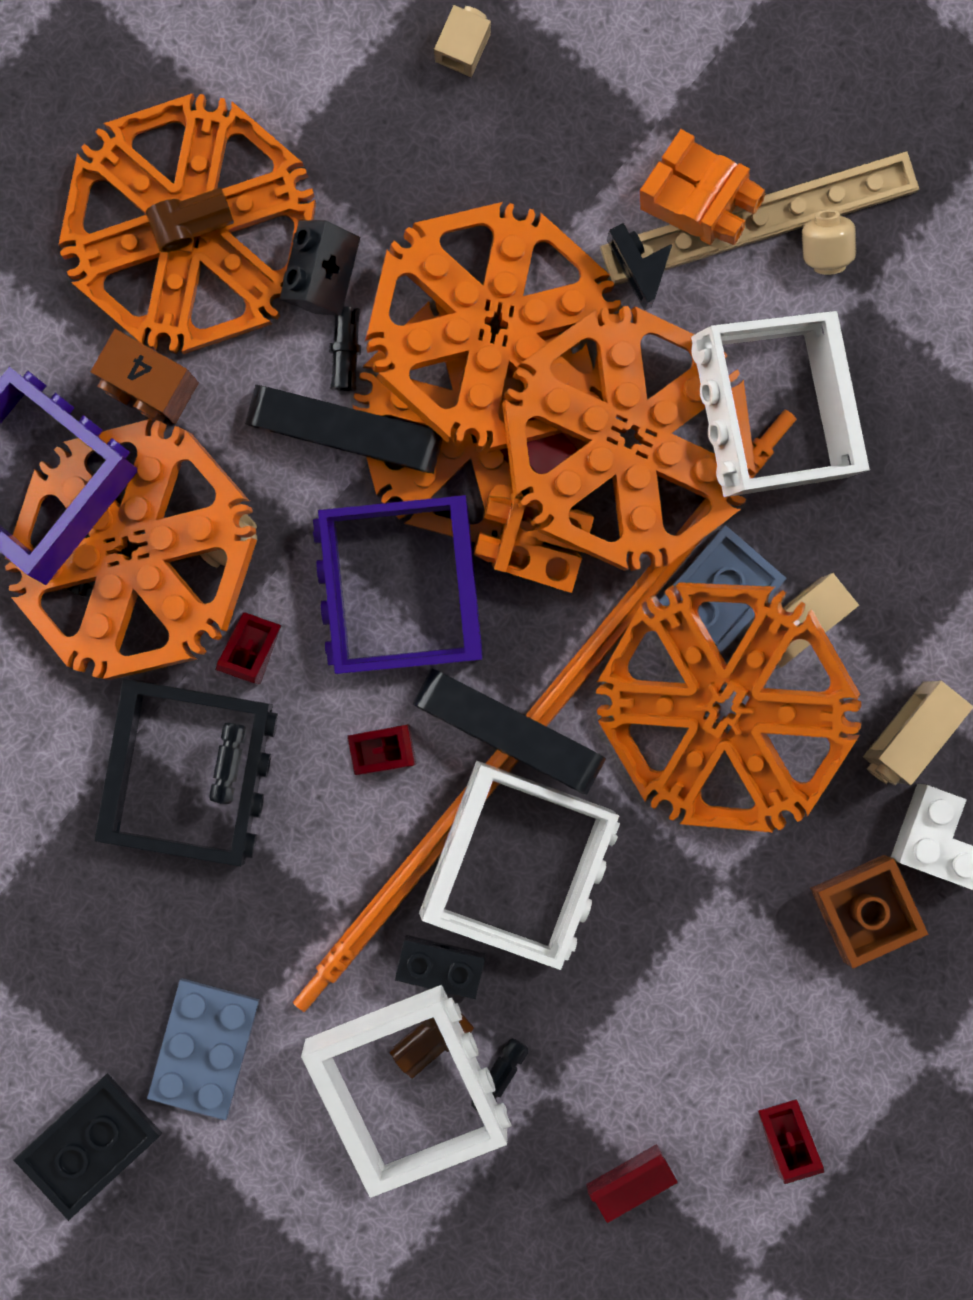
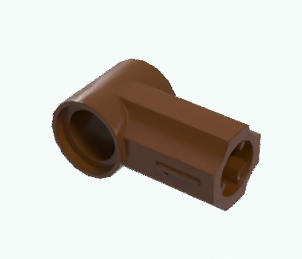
M221 187L183 201L179 199L161 201L146 210V215L160 252L179 250L190 245L194 241V237L234 224Z
M461 1013L462 1020L459 1023L464 1033H471L474 1027ZM434 1017L422 1021L415 1029L401 1039L389 1053L399 1068L413 1079L442 1052H449V1049Z

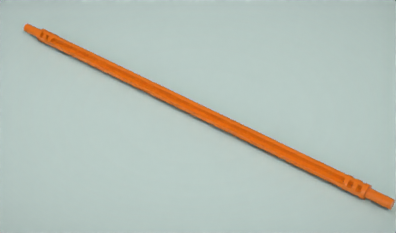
M786 409L782 411L760 439L755 438L752 441L756 474L774 454L773 447L797 420ZM704 499L675 536L680 535L708 514L710 510L709 499ZM701 540L667 566L663 567V556L661 567L652 569L650 564L525 716L548 726L623 636L640 605L644 601L647 603L651 596L657 595ZM496 750L485 764L510 772L518 760ZM492 781L486 800L500 783ZM465 789L316 967L318 972L293 1001L297 1008L306 1012L327 985L338 980L439 858Z

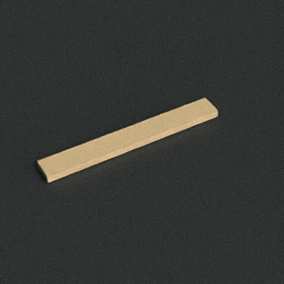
M903 152L767 194L755 214L736 206L732 214L745 220V228L735 245L715 238L710 246L701 241L699 236L691 235L670 224L638 234L645 253L641 254V256L645 258L672 244L664 269L667 270L803 228L807 222L816 218L815 215L818 212L836 210L842 216L919 191V186L908 152ZM609 244L602 245L600 250L607 272L610 274V281H613L614 285L628 282Z

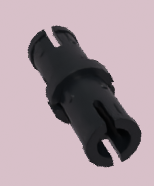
M344 306L342 315H335L334 342L330 343L329 352L333 354L330 389L332 390L340 388V391H356L357 355H361L362 346L358 344L359 317L361 312L359 308H353L352 311V307Z

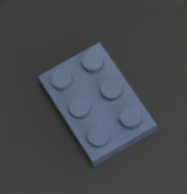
M725 525L673 585L676 586L679 582L775 587L769 595V600L787 578ZM666 594L659 600L664 606H669L670 604ZM704 602L699 607V616L721 654L755 616L752 607L745 603Z
M181 978L147 1099L227 1120L260 999Z

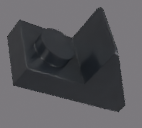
M622 223L609 230L607 242L645 311L653 305L672 244L642 258L641 254L645 253L639 236L635 231L629 233L625 224Z

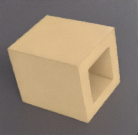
M453 5L434 48L435 62L472 77L491 35V21L486 19V15L476 8L466 6L462 9Z

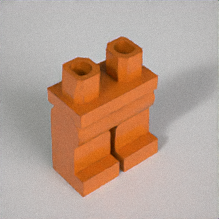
M680 129L663 154L662 162L659 161L640 189V210L691 235L699 236L701 241L710 246L715 238L735 245L743 233L745 220L732 214V212L738 206L755 214L764 201L765 189L749 180L750 168L740 163L737 165L731 159L711 152L695 143V136Z
M511 494L510 498L488 496L483 517L503 523L499 538L478 532L473 554L487 562H491L495 570L507 572L572 593L582 561L580 554L575 551H582L538 532L540 529L545 528L551 519L547 518L535 526L530 523L540 512L536 503L530 502L524 507L519 508L517 504L523 498L522 496L517 495L515 498L513 494ZM570 509V522L575 527L590 533L594 517L589 512ZM546 542V543L554 544V545L561 546V547H564V548L560 549V548L553 547V546H550V545H546V544H543V543Z

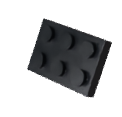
M107 1073L13 1161L69 1221L155 1142L162 1132Z

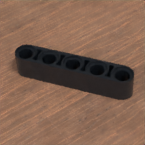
M255 385L245 422L246 425L255 428L261 427L273 433L434 474L443 438L433 429L262 385Z
M433 668L413 702V705L586 796L606 760L602 755Z

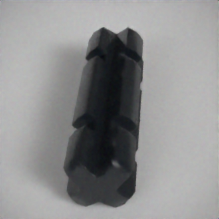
M230 722L223 725L221 739L224 742L223 745H219L213 778H216V782L211 785L209 795L210 800L215 803L230 804L233 801L235 787H232V784L237 780L243 750L240 748V743H244L246 727L244 725Z
M513 1038L508 1041L503 1049V1057L499 1056L490 1070L495 1085V1091L492 1092L495 1100L497 1097L501 1098L517 1072V1064H522L528 1054L527 1046ZM472 1100L471 1106L477 1111L476 1106Z

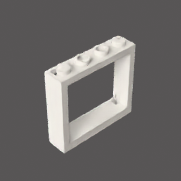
M837 311L712 325L691 336L692 357L697 364L701 383L700 397L705 404L709 422L708 437L714 447L717 462L716 476L719 484L722 486L724 497L843 479L870 470ZM804 335L831 466L750 479L723 345Z
M476 760L419 911L422 921L561 970L564 961L569 960L572 951L575 952L577 938L574 937L579 921L584 923L589 915L592 900L588 897L593 884L598 885L603 878L606 869V861H603L607 847L608 845L613 846L618 838L616 833L620 825L617 822L619 815L611 809ZM492 781L596 819L548 946L444 909Z
M442 985L305 1039L301 1058L370 1198L507 1145V1128L512 1126L507 1116V1108L504 1103L497 1104L492 1094L495 1091L492 1076L487 1068H480L476 1059L479 1052L474 1037L470 1032L464 1033L459 1023L462 1020L459 1005L454 1003L452 997H447ZM434 1017L484 1123V1127L384 1165L332 1057Z

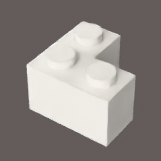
M917 783L891 857L898 863L973 890V846L953 839L967 799L929 785Z

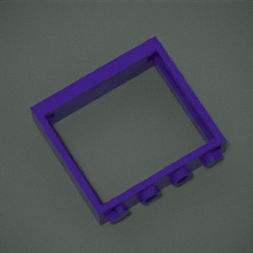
M9 366L0 377V424L25 394L106 460L32 552L0 525V552L28 576L47 585L135 476L137 468L126 460L130 452L113 438L108 443L100 439L98 436L103 430L83 415L78 421L70 415L75 408L56 392L51 398L45 395L43 390L47 385L31 372L27 371L24 376H21Z
M466 495L318 510L319 519H313V538L315 544L321 543L323 560H317L316 562L319 585H326L327 600L321 601V616L323 625L330 624L331 641H325V654H327L328 665H334L335 674L483 659ZM451 510L464 647L349 658L336 522Z

